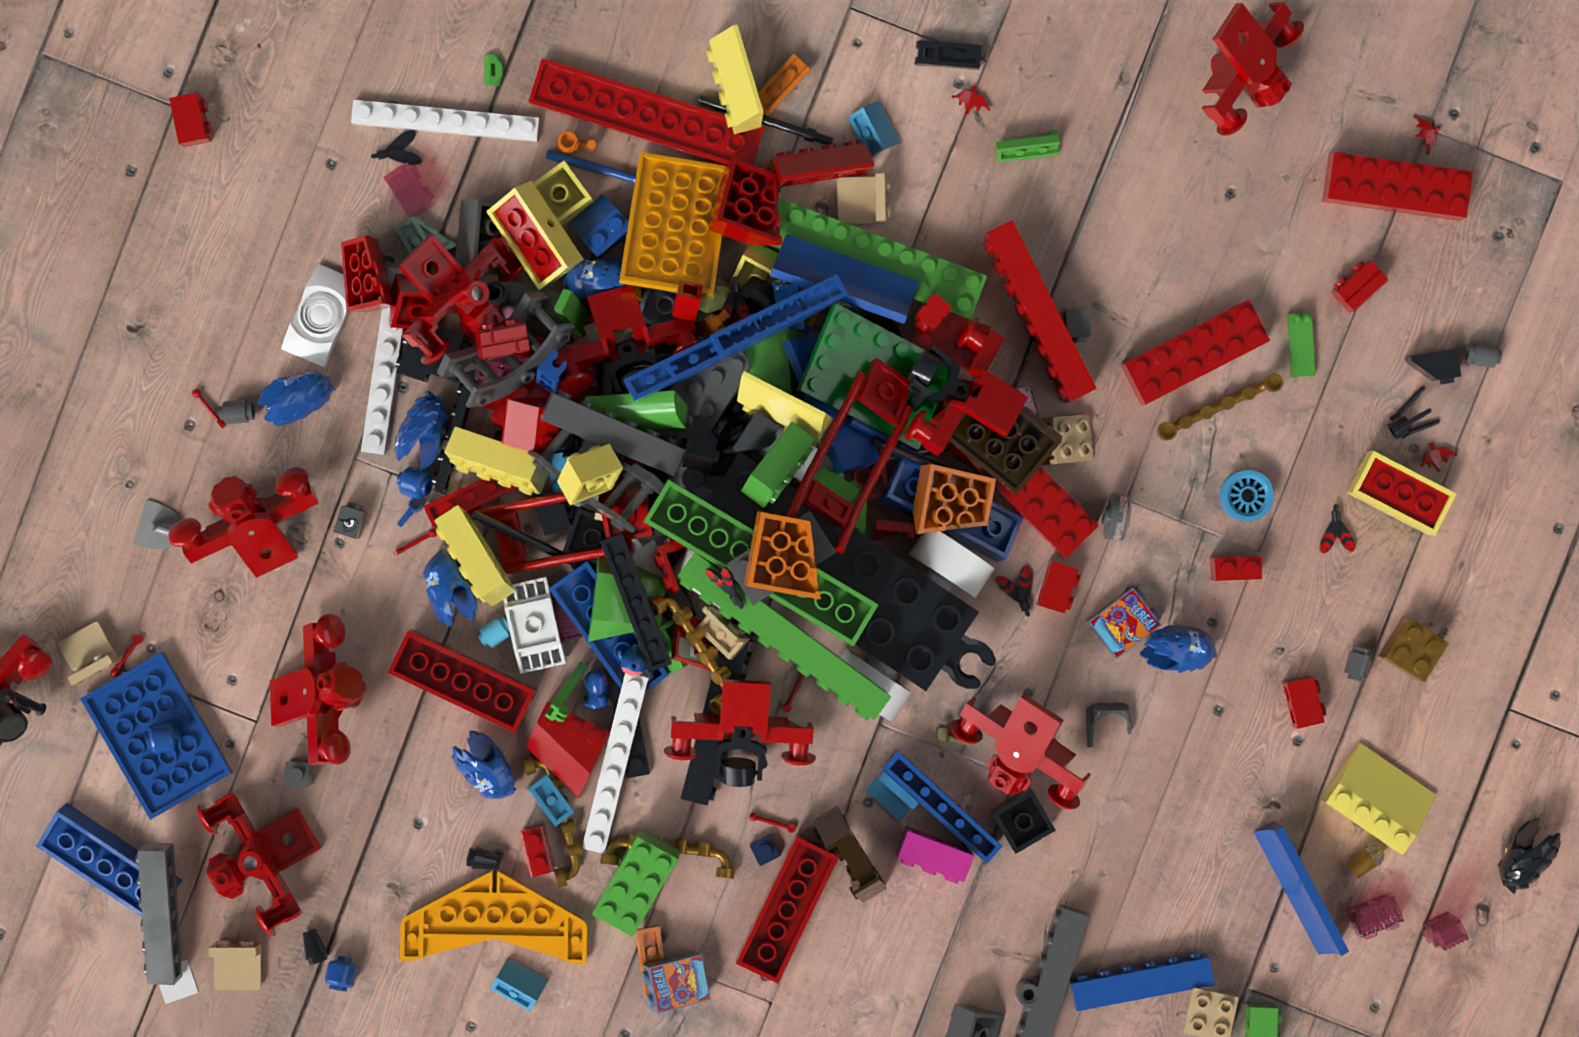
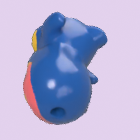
M634 644L624 654L621 650L618 651L617 654L621 661L623 672L629 676H639L644 672L647 664L640 645Z
M601 670L588 672L585 676V686L588 695L584 696L586 701L583 705L589 709L610 705L611 700L606 694L609 690L606 674Z

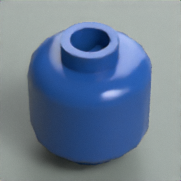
M410 466L399 473L397 485H399L400 493L404 496L422 499L431 493L433 479L428 471Z
M169 721L151 724L148 727V731H144L147 750L151 749L154 754L172 752L176 749V742H180L178 728L173 729V725Z
M338 956L337 960H332L328 963L325 983L329 985V989L347 992L348 988H352L355 985L358 967L351 963V958Z

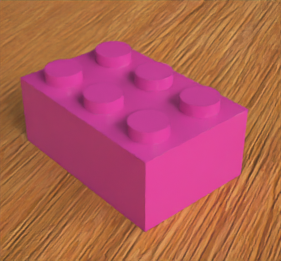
M906 825L896 849L897 856L902 864L914 867V864L919 865L923 868L922 871L931 875H936L937 872L945 876L944 879L958 884V881L965 882L974 858L971 849Z

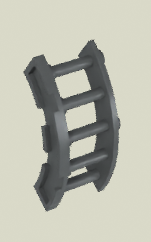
M544 292L525 293L519 305L509 317L510 319L518 318V322L525 323L529 346L535 351L523 364L514 354L503 356L515 369L511 373L499 378L487 364V362L494 358L485 360L479 358L477 348L473 349L471 346L460 351L445 353L437 373L441 378L457 376L471 392L466 403L468 408L484 406L509 395L524 384L532 382L537 375L538 367L553 349L559 352L564 344L569 341L575 325L573 323L557 324L543 310V306L548 298ZM536 317L551 331L542 345L528 331L529 326ZM479 369L488 378L490 383L477 386L466 372Z
M562 429L541 455L530 450L527 454L534 459L532 464L541 471L546 469L558 479L561 472L548 461L570 434L573 435V433ZM581 437L584 440L582 442L583 446L577 453H586L589 449L599 444ZM614 451L623 466L622 470L625 471V477L603 504L593 497L580 503L583 505L586 503L590 504L611 519V524L620 531H623L625 528L633 533L636 529L627 522L649 493L652 494L655 491L660 494L665 485L654 474L636 463L630 464L624 459L625 456ZM639 481L642 483V488L620 515L611 510L632 482Z

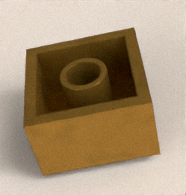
M1402 617L1380 652L1379 657L1417 681L1425 682L1449 642L1411 618Z

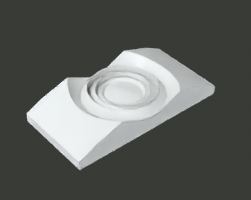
M321 264L316 266L305 287L300 305L289 324L281 349L322 367L326 366L349 313L346 312L344 274Z

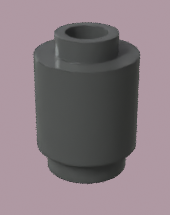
M1482 342L1468 344L1465 360L1471 362V365L1495 368L1496 364H1500L1502 350H1499L1498 345Z
M224 401L223 405L219 407L220 420H224L226 425L249 423L250 420L255 419L253 401Z
M1353 646L1352 651H1349L1344 670L1345 673H1348L1349 679L1362 681V677H1368L1372 661L1371 650Z

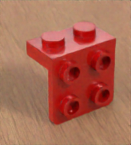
M667 538L663 542L664 545L657 547L653 559L657 569L661 568L664 576L661 580L665 590H670L671 594L679 591V586L667 556L682 551L686 547L672 538Z

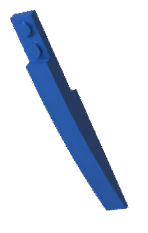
M838 274L710 335V338L625 378L624 383L634 402H637L674 383L678 384L766 340L847 297L849 294Z

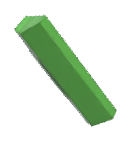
M498 54L484 55V86L499 87L503 76V65Z

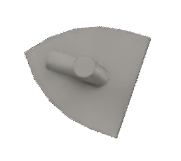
M146 500L133 544L151 549L174 547L168 540V534L172 526L182 519L169 507Z

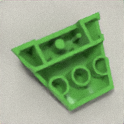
M787 328L744 350L751 363L749 374L793 396L796 375L783 343L791 339L806 337V333Z
M606 556L599 557L597 560V574L588 642L634 632ZM636 566L648 599L655 595L664 597L665 588L661 577ZM662 614L655 617L659 627L661 626Z

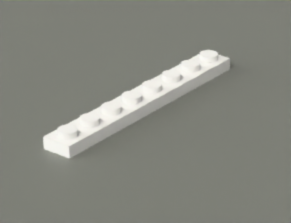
M353 100L351 123L355 125L538 142L540 122L538 117Z
M388 267L387 278L390 290L395 274H404L398 268ZM390 308L382 309L361 446V452L381 455L386 454L398 371L395 365L401 353L403 340L401 334L404 332L403 328H390Z
M625 673L582 849L605 853L649 678L647 675L629 676Z

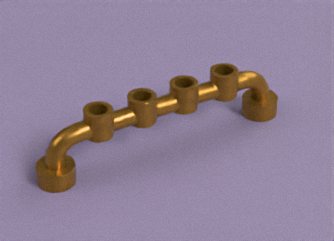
M1277 373L1268 374L1263 382L1257 385L1244 387L1235 395L1224 396L1219 402L1210 406H1202L1197 412L1189 416H1180L1173 423H1161L1157 428V435L1161 440H1172L1178 430L1188 429L1193 423L1210 419L1215 413L1222 410H1230L1235 404L1244 400H1252L1257 394L1266 390L1269 392L1279 391L1284 384L1283 378Z
M655 595L650 598L649 602L655 617L665 612L666 606L671 609L674 622L682 626L686 632V640L689 644L695 646L699 653V660L702 664L707 665L711 671L713 682L722 688L723 679H728L731 676L730 670L726 666L722 665L719 667L714 659L718 657V652L713 646L706 648L702 641L705 638L704 630L699 626L694 628L689 621L693 616L692 611L686 606L681 608L670 597ZM720 694L710 701L712 711L719 716L722 697Z
M532 755L523 757L527 776L535 774L536 768H543L561 793L560 788L565 786L539 759H533ZM564 796V799L569 804L568 797ZM566 818L560 823L571 860V868L565 872L563 867L554 870L558 888L567 886V880L574 878L581 866L579 855H582L583 851L580 841L575 842L573 833L577 832L573 818Z
M629 833V838L613 840L608 845L606 854H601L600 863L618 865L619 856L615 855L616 850L620 847H629L636 834ZM657 837L660 840L666 842L665 837ZM675 839V843H668L680 850V854L718 858L722 866L717 867L716 877L734 879L735 869H731L729 856L723 850L712 848V843L699 841L698 846L689 845V840Z

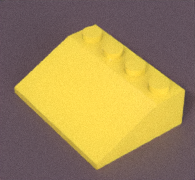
M1359 742L1320 800L1394 851L1404 855L1417 836L1436 794Z

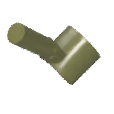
M936 727L937 739L967 744L960 741L954 735H949V728Z

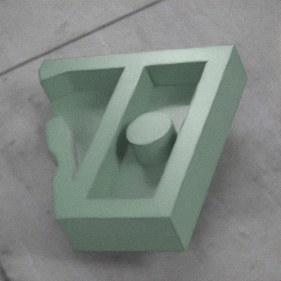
M412 216L394 226L395 232L409 255L429 234H434L448 252L456 248V244L453 241L448 240L439 234L437 230L424 224L416 216Z

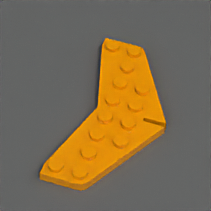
M493 869L406 915L400 924V961H414L478 942L498 939L563 959V961L572 964H587V922L575 913L500 870H497V891H493Z

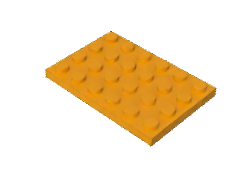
M645 152L639 153L619 283L676 292L679 281L683 280L703 285L702 296L713 298L722 235L708 229L723 171L726 166Z

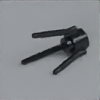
M1422 386L1394 415L1389 417L1391 422L1387 424V427L1396 439L1400 437L1404 439L1411 434L1440 423L1439 420H1435L1412 428L1411 424L1432 412L1430 408L1409 420L1405 416L1400 417L1420 396L1425 387Z

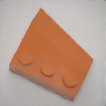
M933 464L921 465L912 511L916 534L988 525L996 479Z
M757 511L744 585L821 600L810 521Z

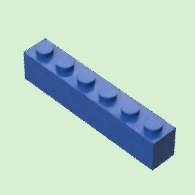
M898 749L882 765L884 771L986 864L1003 847L999 841Z
M1201 951L1189 953V957L1185 958L1170 956L1164 962L1157 963L1156 960H1149L1143 962V966L1138 967L1129 964L1121 966L1120 970L1117 971L1102 969L1097 971L1096 975L1088 976V973L1077 974L1074 976L1075 979L1069 980L1074 1007L1076 1011H1082L1192 990L1193 987L1213 986L1215 983L1210 957Z

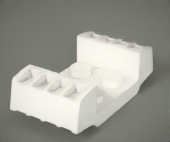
M543 577L512 584L516 592L503 601L520 674L566 664L564 644H561L551 599L553 595L549 590V587H551L549 579Z

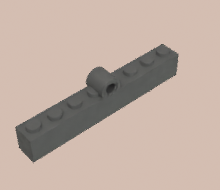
M1060 905L1059 910L1056 909L1052 917V923H1054L1052 932L1048 931L1046 935L1045 945H1047L1045 954L1041 953L1037 967L1040 968L1038 976H1034L1032 980H1021L1015 987L1016 997L1024 1006L1023 1011L1026 1012L1023 1021L1019 1020L1016 1028L1018 1037L1052 1036L1090 918L1086 912ZM1027 989L1032 990V994L1029 997L1023 996L1024 991Z

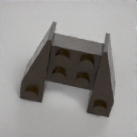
M838 806L814 820L815 827L812 829L818 839H822L827 851L834 848L839 860L847 862L848 865L845 867L851 878V887L849 889L856 900L859 899L864 903L887 889L885 882L875 866L872 865Z

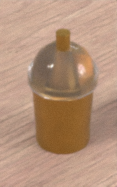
M1375 844L1366 846L1363 851L1346 864L1357 879L1375 867L1382 865L1381 863L1385 858L1384 850L1388 848L1386 844L1382 847Z

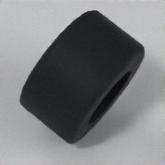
M749 280L740 289L739 293L745 299L752 315L776 304L773 286L764 280ZM751 298L757 299L762 306L756 305Z

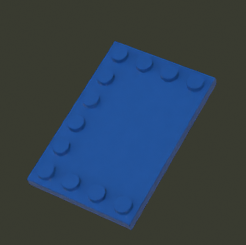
M164 652L158 653L80 698L150 820L233 773ZM169 721L172 723L173 729L178 728L180 742H176V749L172 752L154 754L151 749L147 750L144 731H148V727L151 724Z

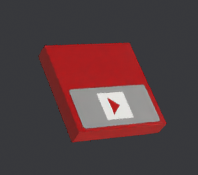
M696 618L689 620L694 628L702 622V620ZM674 622L671 659L709 670L707 665L702 664L699 660V653L695 646L689 644L686 640V632L682 626ZM706 637L702 639L706 648L713 646L716 649Z

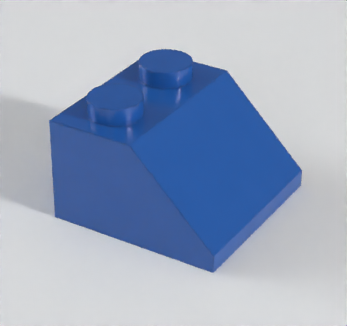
M602 194L568 226L598 259H602L626 237L629 221Z

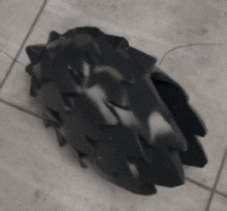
M1539 818L1527 821L1518 829L1515 836L1505 847L1504 857L1498 863L1503 886H1506L1513 894L1516 893L1517 889L1525 890L1529 888L1530 884L1539 879L1540 875L1552 864V861L1559 852L1561 846L1560 833H1556L1553 836L1549 835L1538 846L1533 848L1534 838L1540 829V826H1538Z

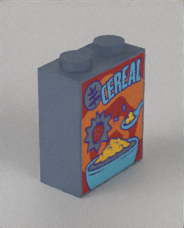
M1128 588L1086 620L1113 658L1118 659L1161 626L1158 621L1161 617L1153 607L1150 609L1144 603L1147 599L1139 589Z
M694 951L643 965L644 972H641V978L644 986H647L648 995H646V1003L651 1011L659 1014L711 1000L701 953Z

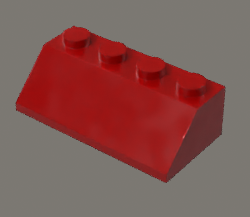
M855 140L845 142V146L842 147L829 144L822 146V150L813 151V148L810 147L800 149L797 154H790V151L776 153L777 157L771 160L773 173L777 175V187L782 188L839 179L841 177L865 175L875 167L874 161L866 143L858 144V141Z

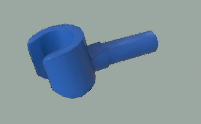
M410 499L409 509L397 524L402 527L414 512H420L423 508L422 503L419 508L414 509L411 505L416 499Z

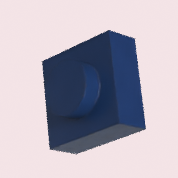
M771 835L750 844V848L759 866L781 856Z

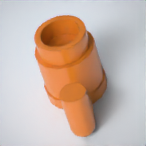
M570 130L562 132L557 139L560 151L566 155L574 156L580 150L595 151L597 149V144L594 140L581 141L577 134Z

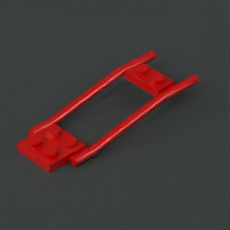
M879 358L872 360L866 375L863 372H857L844 402L803 476L787 513V517L796 518L802 503H805L838 527H843L835 547V551L838 553H844L858 517L900 439L912 412V408L905 405L910 390L907 389L910 381ZM857 399L890 424H895L896 426L857 500L852 505L819 481H814L813 478L854 401Z
M620 481L615 482L612 490L599 494L598 500L601 504L606 501ZM640 489L624 492L611 510L620 515ZM561 492L474 510L488 516L494 515V519L522 532L517 510L568 500L564 493ZM648 498L644 499L627 521L636 529L633 533L625 528L623 531H620L611 524V519L601 513L606 537L623 532L631 552L634 551L632 539L655 535L654 528L643 522L650 511ZM470 510V517L472 516L474 510ZM496 530L502 563H504V566L501 567L506 574L605 556L601 547L527 561L525 544Z

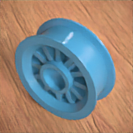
M1254 470L1237 471L1228 476L1221 486L1220 502L1222 508L1230 517L1236 520H1258L1265 516L1273 505V486L1269 479L1260 472ZM1245 478V486L1241 479ZM1237 482L1240 488L1236 487L1234 484ZM1245 489L1250 490L1252 493V498L1249 502H1245L1242 499V492ZM1231 490H1235L1236 494L1231 493ZM1262 490L1263 495H1260L1257 492ZM1257 498H1263L1262 502L1257 500Z

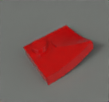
M876 520L873 541L897 534H903L904 537L917 538L914 523Z

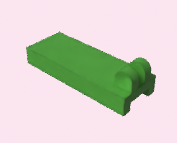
M1050 130L1047 136L998 141L995 148L996 162L1059 155V135L1056 130Z
M563 289L554 310L566 324L573 323L575 325L573 332L576 335L584 337L586 332L583 326L588 325L586 319L590 312L572 291Z
M1312 313L1288 314L1290 377L1315 376Z
M581 661L579 662L551 704L545 717L552 721L555 719L559 722H564L569 710L563 705L588 667Z

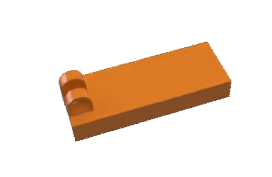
M795 54L758 91L763 112L767 116L779 106L811 71Z

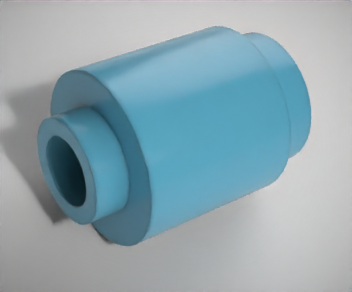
M504 616L496 617L479 629L481 633L478 636L479 640L485 647L490 646L492 649L510 637L508 621Z

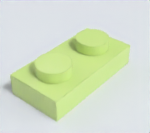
M717 286L714 288L713 298L701 296L699 309L705 313L722 309L728 295L731 293L730 289L725 286Z

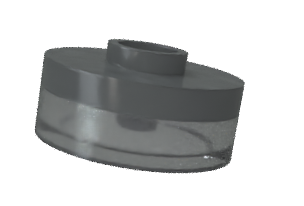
M1111 493L1108 505H1105L1102 515L1105 539L1124 541L1131 517L1130 495Z

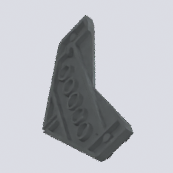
M742 351L678 384L674 383L667 391H675L688 406L686 428L654 430L660 433L659 438L666 441L668 437L681 442L680 447L686 450L687 445L684 439L688 442L694 415L699 416L713 433L739 390L743 372L749 373L751 370V363L746 353ZM578 436L582 443L584 440L580 436ZM627 456L624 458L625 460H634Z

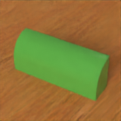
M675 391L655 392L637 402H634L631 394L585 397L586 402L594 405L593 410L600 413L603 409L616 414L615 419L624 422L625 418L637 423V428L642 431H646V428L652 430L686 428L688 406Z

